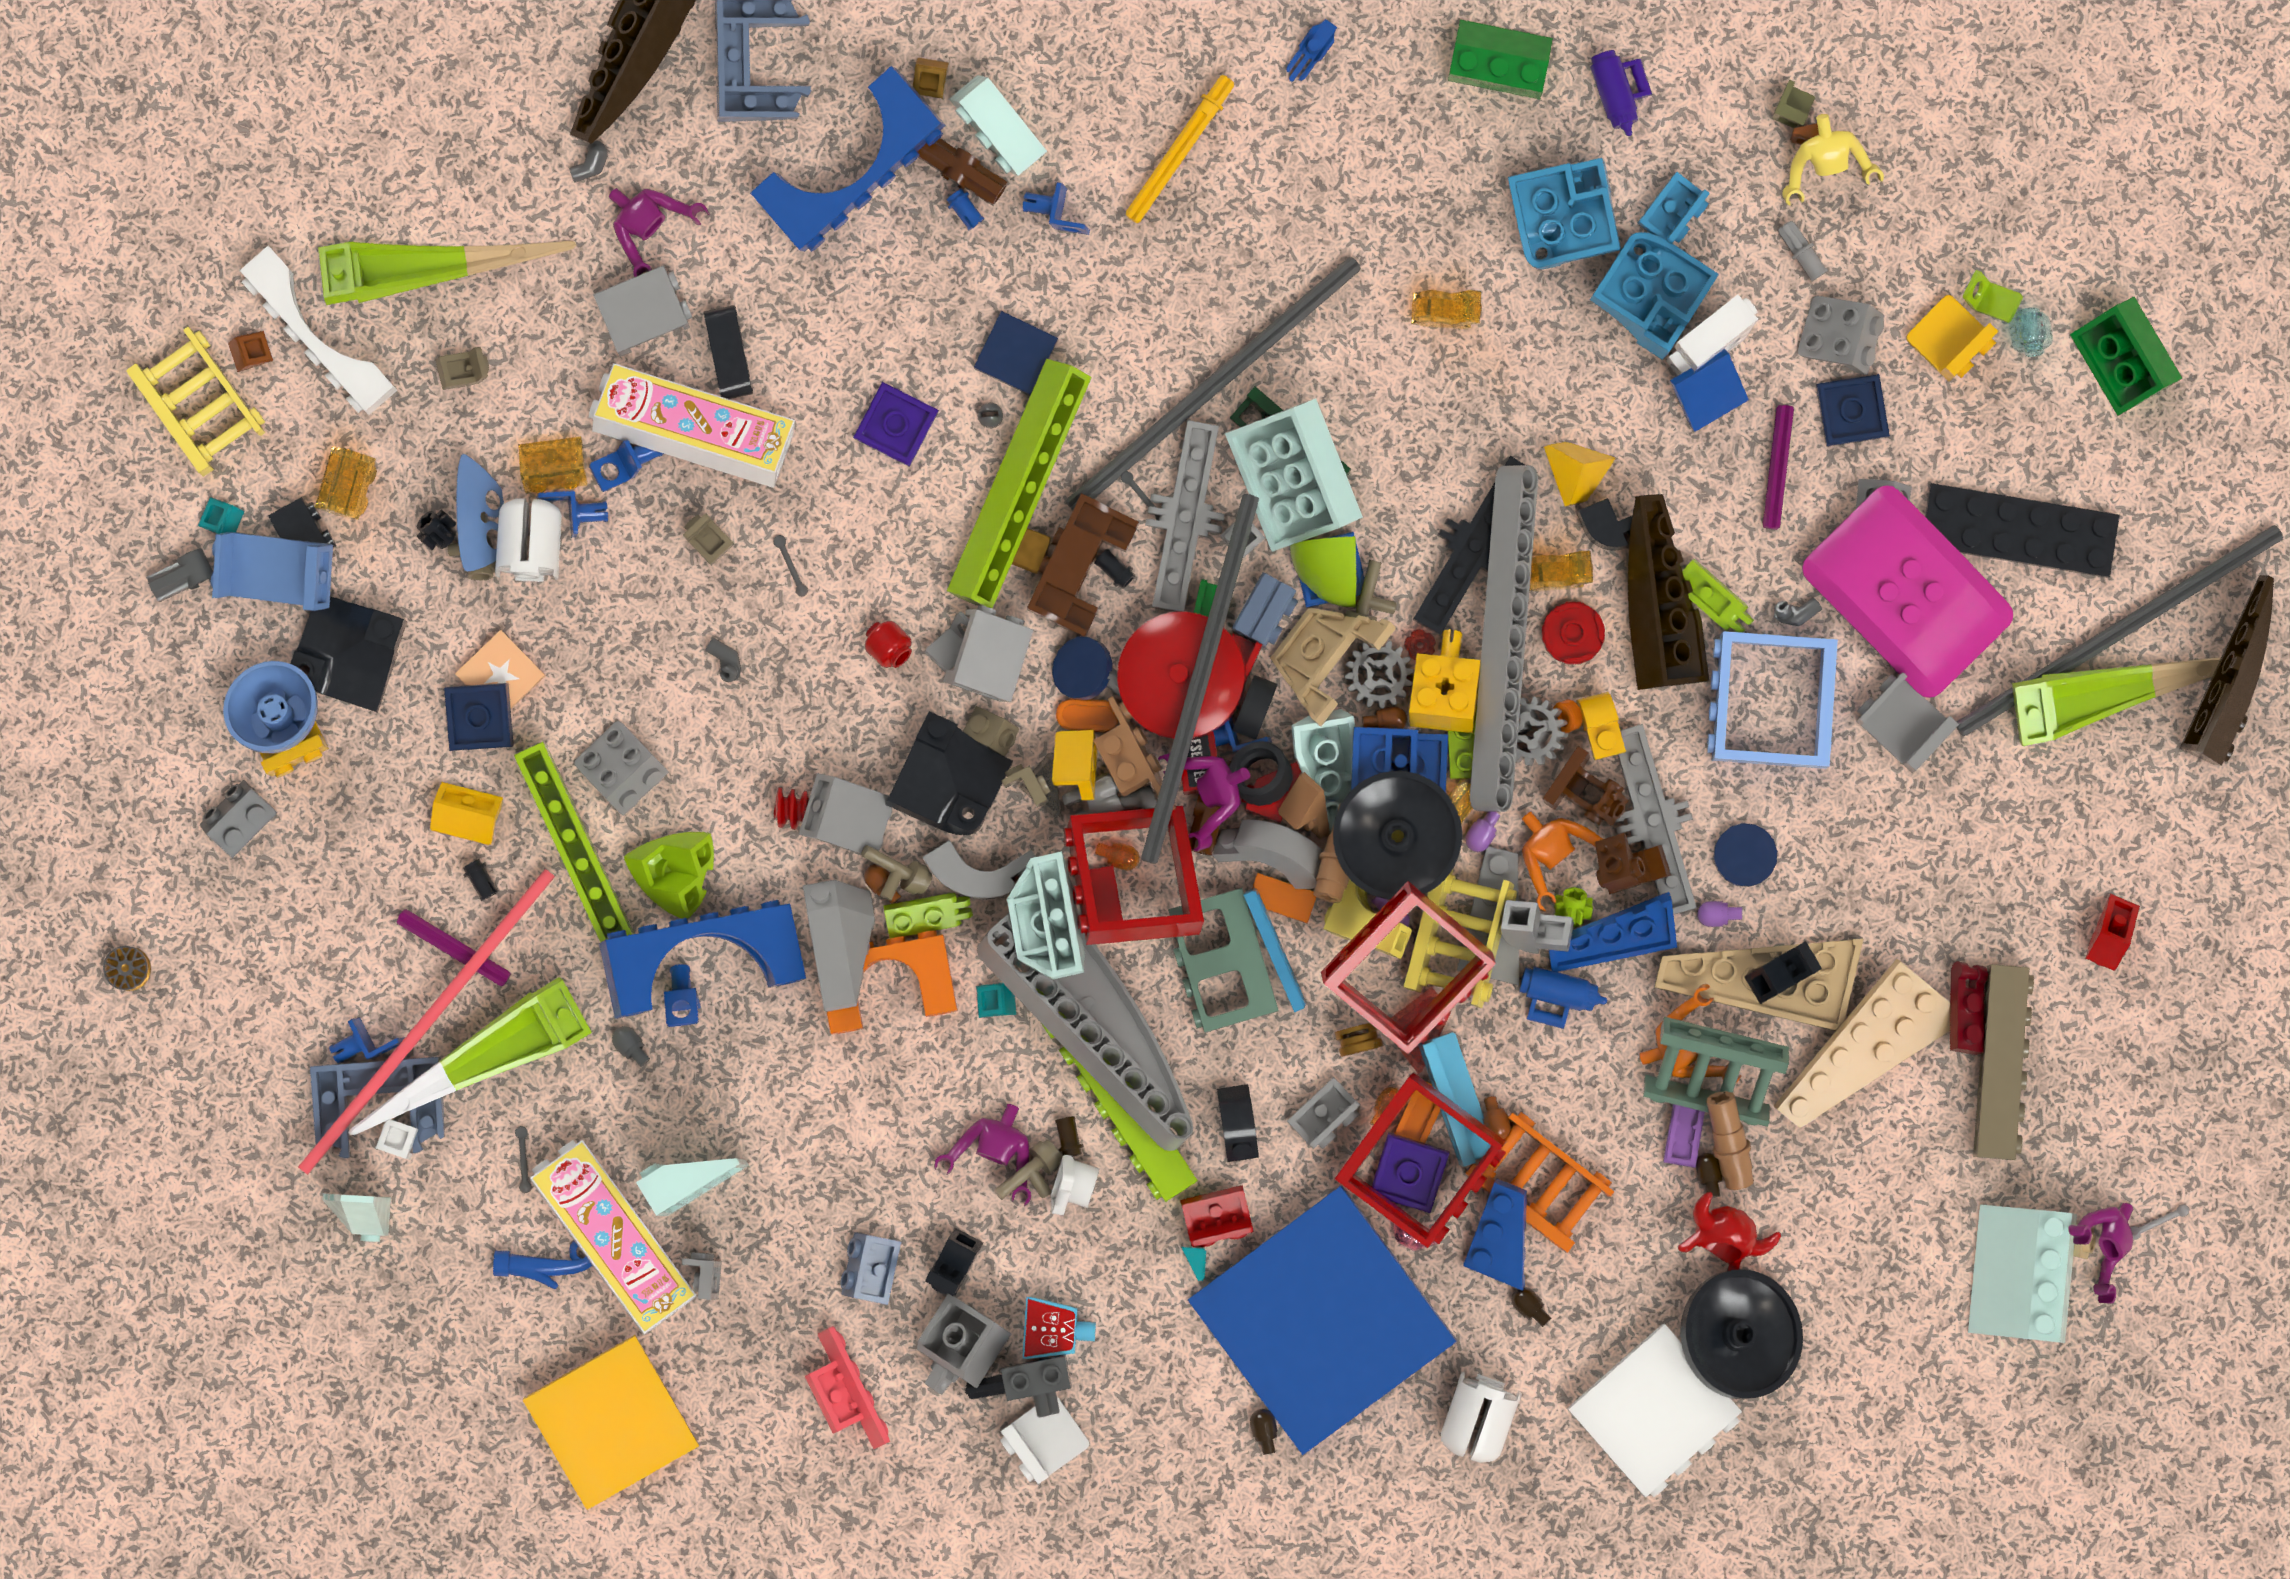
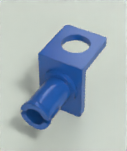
M1057 182L1053 196L1026 191L1024 199H1027V202L1023 201V212L1049 215V224L1056 230L1089 235L1090 229L1085 224L1061 220L1067 188L1063 183Z
M625 440L617 451L591 462L589 468L601 491L606 492L635 478L642 468L641 464L658 456L660 457L664 453L638 445L632 448L630 442ZM604 464H613L617 468L618 477L615 480L610 481L603 478L600 471Z
M575 491L538 493L536 499L548 502L568 500L571 538L578 535L580 523L608 522V512H599L608 509L606 501L578 504V501L575 499Z
M1232 716L1214 731L1216 747L1229 743L1235 753L1253 742L1264 741L1272 743L1271 737H1263L1240 745L1237 732L1233 731L1234 723Z
M684 964L674 965L670 968L672 991L664 992L666 1024L668 1027L697 1024L699 1022L698 1009L701 1008V1003L696 988H691L690 966ZM690 1010V1013L683 1018H678L672 1013L673 1011Z
M353 1018L348 1021L353 1034L336 1044L330 1045L329 1049L331 1054L344 1049L341 1053L333 1056L334 1060L341 1064L344 1060L361 1051L366 1059L376 1058L396 1048L405 1037L396 1038L376 1049L361 1018Z

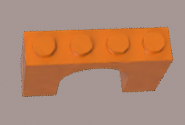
M936 930L918 933L917 940L906 941L905 936L886 939L887 945L874 947V943L869 942L870 947L865 958L863 973L873 964L883 960L902 962L915 972L919 980L926 1017L958 1011L944 935L937 936ZM859 1000L857 1006L827 1012L830 1033L832 1035L864 1029Z

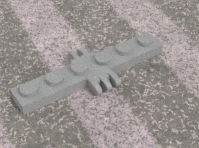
M1188 420L1173 497L1151 494L1150 501L1162 503V507L1149 506L1148 514L1157 515L1160 518L1159 521L1146 519L1145 526L1167 530L1152 608L1184 612L1198 536L1208 537V532H1222V526L1213 525L1210 522L1211 519L1224 521L1225 514L1213 512V505L1204 504L1219 426Z
M1643 724L1620 730L1626 752L1617 756L1633 810L1624 812L1619 819H1616L1615 822L1625 819L1628 822L1627 825L1617 827V833L1621 834L1630 831L1632 837H1627L1628 844L1643 841L1645 849L1662 845L1671 876L1654 881L1658 896L1666 892L1670 893L1674 915L1696 909L1695 900L1675 836V831L1683 829L1681 823L1693 820L1692 813L1682 816L1678 814L1679 810L1689 808V803L1685 801L1675 804L1674 798L1665 800Z

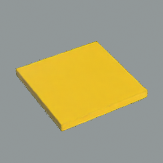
M636 1335L631 1336L523 1398L525 1406L586 1510L699 1447L695 1436Z

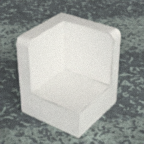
M389 1119L385 1121L376 1149L410 1160L412 1157L410 1151L418 1129Z

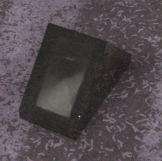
M1048 753L1033 772L1036 778L1041 775L1043 776L1051 791L1046 794L1049 802L1040 807L1054 819L1061 817L1058 786L1053 785L1052 782L1054 753ZM1023 782L1022 785L1019 787L1020 791H1022L1026 796H1028L1033 801L1027 787Z

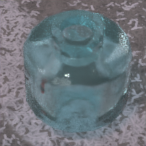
M2025 308L2017 311L2015 317L2009 323L2013 349L2017 352L2025 353L2027 357L2042 355L2044 349L2048 348L2053 342L2050 318L2044 312H2040L2038 308Z

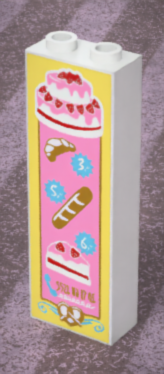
M614 363L610 373H604L599 386V391L602 392L599 401L593 400L589 412V418L593 419V432L622 441L628 440L630 443L772 488L775 487L794 434L795 420Z
M572 1140L558 1150L561 1156L550 1163L546 1159L534 1167L532 1171L535 1175L530 1178V1181L642 1334L645 1335L696 1298V1294L582 1140L576 1144Z

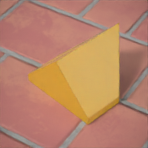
M1569 442L1550 444L1544 447L1565 507L1588 501L1616 459L1615 457Z

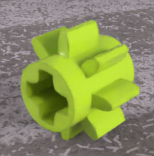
M1571 887L1564 890L1563 896H1555V916L1572 917L1573 927L1581 926L1584 923V919H1592L1593 898L1587 897V893L1583 889Z

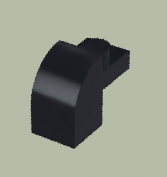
M1608 498L1577 512L1582 528L1593 544L1602 549L1612 551L1622 550L1627 547L1628 543L1624 535L1628 534L1630 537L1632 516L1618 521Z
M1805 941L1747 974L1744 978L1759 1003L1762 1004L1815 974L1822 968L1815 954Z
M1249 1085L1217 1089L1227 1162L1259 1158Z
M955 1228L949 1236L938 1260L931 1268L925 1282L931 1284L932 1288L939 1293L956 1295L972 1267L983 1242Z

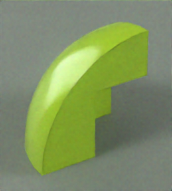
M1355 536L1314 539L1290 545L1293 566L1303 583L1326 602L1337 606L1355 608Z
M683 832L664 836L647 842L624 856L631 875L645 894L662 909L678 918L689 919L706 895L707 890L702 888L706 872L713 870L714 847L711 833Z

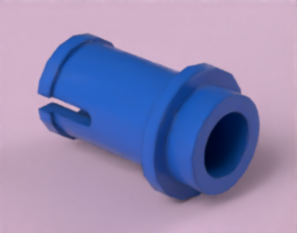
M959 189L946 199L950 204L948 208H953L967 227V230L970 231L985 218L981 216L968 198L970 194L968 192L964 193L962 189Z

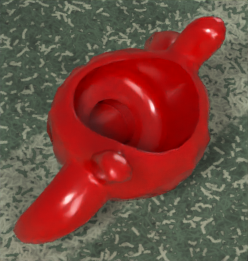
M1707 1192L1698 1199L1693 1209V1219L1697 1225L1695 1233L1678 1246V1250L1687 1253L1696 1246L1703 1247L1722 1261L1728 1263L1727 1271L1738 1270L1742 1259L1745 1257L1761 1256L1771 1251L1779 1242L1781 1233L1775 1232L1766 1238L1757 1240L1756 1225L1744 1211L1730 1206H1723L1709 1211L1713 1195L1712 1192Z

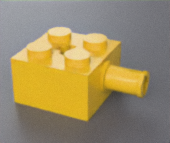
M1451 629L1444 630L1442 632L1440 656L1417 653L1409 709L1410 727L1473 733L1481 660L1459 658L1461 640L1463 638L1462 632L1454 630L1453 642H1451Z

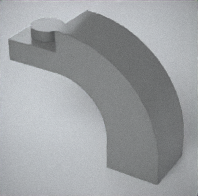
M1242 820L1240 828L1221 829L1212 855L1218 862L1256 861L1267 864L1284 874L1295 889H1310L1316 886V877L1321 863L1319 855L1323 851L1310 839L1287 827L1260 820Z
M949 840L923 856V859L935 877L948 889L973 899L989 900L1010 895L1015 886L1012 879L1016 876L1020 878L1030 858H1034L1035 855L1030 850L998 870L979 871L968 866L961 859Z

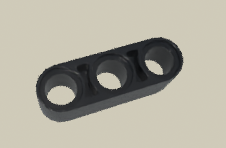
M735 305L704 311L721 397L732 399L753 394Z

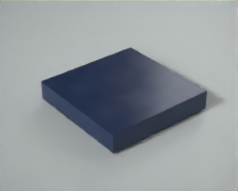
M1001 311L974 365V369L1031 396L1046 359L1050 358L1058 338Z
M1879 374L1816 384L1826 447L1890 437Z
M509 683L444 687L449 751L514 746Z

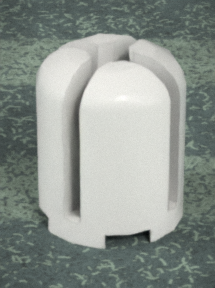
M516 498L501 506L498 517L495 576L500 578L501 571L514 574L516 581L543 582L544 575H553L555 580H558L562 519L558 507L545 500L533 499L529 559L526 561L529 504L526 502V498Z
M1462 1372L1441 1431V1441L1453 1454L1463 1457L1484 1398L1489 1399L1470 1453V1460L1479 1463L1496 1460L1501 1455L1522 1393L1518 1390L1515 1396L1503 1390L1505 1385L1503 1382L1477 1374L1476 1380L1465 1378V1372Z

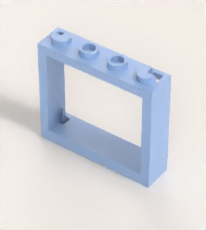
M1723 631L1720 634V639L1714 640L1713 658L1719 659L1718 671L1712 670L1711 689L1716 690V702H1710L1709 721H1714V734H1708L1707 753H1712V761L1820 769L1830 767L1838 640ZM1732 643L1821 650L1814 756L1725 749Z

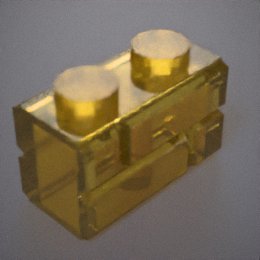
M332 447L315 508L340 517L359 520L360 515L365 512L368 505V499L365 497L368 486L373 483L376 477L377 469L374 466L376 458L350 449Z

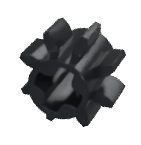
M442 509L437 514L434 511H429L417 523V529L420 531L417 538L430 550H433L435 546L444 549L453 542L456 536V531L453 529L456 522Z

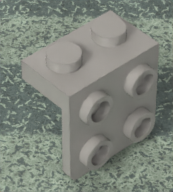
M1815 296L1810 305L1798 347V354L1804 358L1843 364L1855 373L1868 375L1869 368L1875 361V347L1878 337L1884 329L1885 315L1870 304Z
M620 721L614 722L574 762L577 769L622 816L633 808L643 796L659 784L661 779L669 773Z

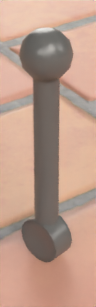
M1125 471L1121 474L1122 482L1129 484L1148 508L1149 506L1156 507L1135 483L1131 472ZM1155 515V519L1159 521L1160 516Z
M782 535L776 536L773 541L774 545L780 549L797 586L796 594L803 597L807 595L808 588L802 584L785 546V537Z
M519 1126L515 1130V1136L519 1138L522 1178L519 1189L522 1193H528L532 1188L531 1183L528 1181L525 1144L528 1131L525 1127Z

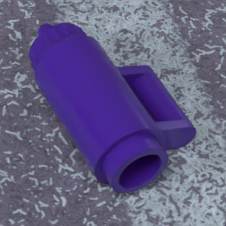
M1615 50L1599 53L1591 58L1593 65L1590 68L1607 119L1611 121L1614 129L1621 128L1626 136H1631L1633 133L1632 125L1638 121L1635 101L1653 95L1641 59H1635L1622 63L1620 56H1616ZM1631 68L1639 93L1632 94L1625 69Z

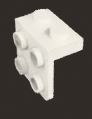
M1058 1397L1060 1410L1058 1414L1039 1418L1037 1417L1036 1408L1033 1407L1001 1431L1004 1435L1000 1439L1001 1443L1010 1455L1016 1452L1023 1462L1019 1465V1468L1029 1482L1035 1479L1037 1484H1040L1052 1473L1089 1447V1440Z

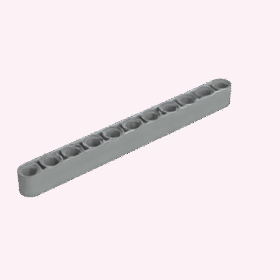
M1531 465L1501 466L1496 473L1470 787V802L1476 811L1505 812L1510 808L1513 800L1538 490V474Z

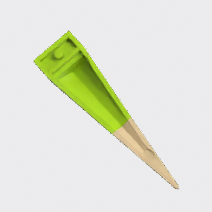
M561 241L494 246H415L345 242L318 247L323 296L326 305L358 300L359 303L568 251L575 248L576 242Z
M2221 657L2042 675V678L2012 683L2020 743L2022 746L2056 740L2122 710L2213 676Z

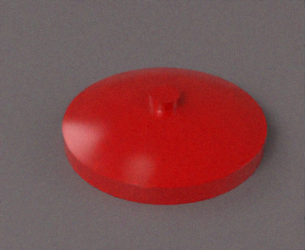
M1178 611L1154 617L1132 634L1121 653L1118 663L1117 681L1122 701L1128 712L1140 725L1158 736L1168 739L1175 738L1208 617L1204 615ZM1225 628L1222 631L1192 739L1210 734L1221 727L1233 715L1243 696L1246 682L1244 659L1236 641Z

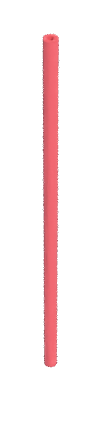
M544 869L300 1163L298 1168L307 1175L311 1172L554 879L555 876Z

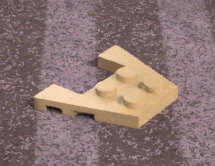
M1308 608L1270 659L1291 686L1310 717L1317 725L1322 726L1338 703L1317 688L1355 638H1359L1375 649L1380 650L1396 627L1385 619L1375 621L1365 616L1358 615L1355 618L1344 616L1340 612Z

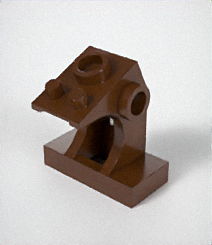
M1578 746L1543 797V801L1546 805L1556 810L1562 799L1566 798L1586 811L1583 816L1592 823L1600 826L1604 822L1612 827L1616 819L1623 815L1626 804L1629 801L1622 794L1624 788L1609 778L1604 783L1583 768L1589 761L1590 755L1589 752ZM1588 784L1604 793L1594 806L1580 798Z
M1625 832L1595 842L1599 870L1596 872L1597 880L1602 888L1608 889L1609 895L1671 876L1662 845L1632 854Z

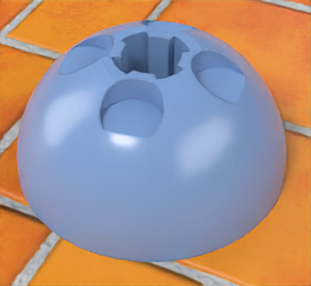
M281 661L262 662L246 669L231 684L224 700V721L230 734L246 748L260 753H280L295 747L310 733L317 717L318 700L312 682L298 667Z

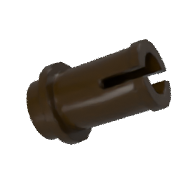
M1075 1116L1055 1120L1061 1145L1058 1151L1062 1152L1063 1156L1070 1155L1073 1157L1082 1154L1081 1148L1084 1146L1079 1142Z

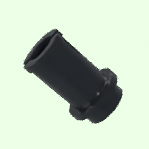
M1109 549L1102 552L1094 562L1096 566H1099L1114 580L1113 585L1115 587L1120 586L1124 589L1135 577V574L1132 572L1133 568L1131 566L1126 567Z
M477 859L463 867L465 871L463 876L464 878H469L482 902L498 893L499 890L485 869L486 863H482L480 859Z

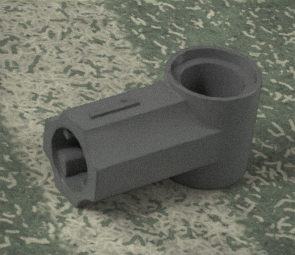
M202 548L182 555L176 560V563L146 577L151 591L158 602H162L184 590L196 589L199 587V583L208 579L211 582L213 570Z

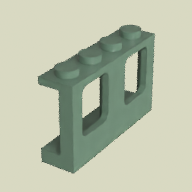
M1239 888L1200 900L1203 913L1215 909L1222 911L1230 936V943L1221 948L1197 955H1190L1183 936L1176 937L1179 947L1173 949L1178 967L1185 966L1188 978L1182 981L1187 998L1194 996L1197 1009L1191 1010L1196 1028L1203 1027L1204 1033H1208L1216 1029L1278 1012L1279 1010L1243 889ZM1182 906L1168 909L1170 916L1183 915ZM1231 971L1240 972L1249 1000L1248 1005L1214 1017L1208 1016L1203 1006L1198 983L1201 980Z

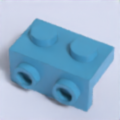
M1676 172L1637 223L1649 233L1657 235L1671 244L1674 241L1680 243L1690 230L1686 224L1693 216L1698 218L1707 208L1709 203L1705 199L1710 193L1705 189L1701 191Z

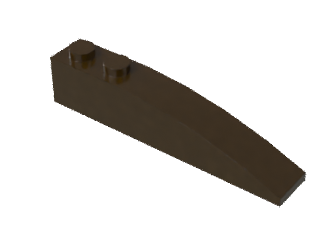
M618 0L607 26L613 29L607 42L601 41L598 53L602 57L598 69L591 71L588 80L591 89L589 95L582 97L570 132L571 136L592 144L619 118L659 67L675 38L679 35L681 26L696 0Z
M1663 494L1635 496L1628 556V611L1637 690L1709 682L1702 618L1699 608L1694 609L1692 601L1689 599L1688 594L1693 592L1690 580H1685L1680 563L1684 562L1681 551L1677 550L1672 540L1675 531Z
M2259 575L2179 748L2213 765L2222 766L2223 762H2227L2230 759L2235 747L2232 744L2237 732H2242L2248 720L2246 712L2259 680L2269 636L2274 578L2269 575Z

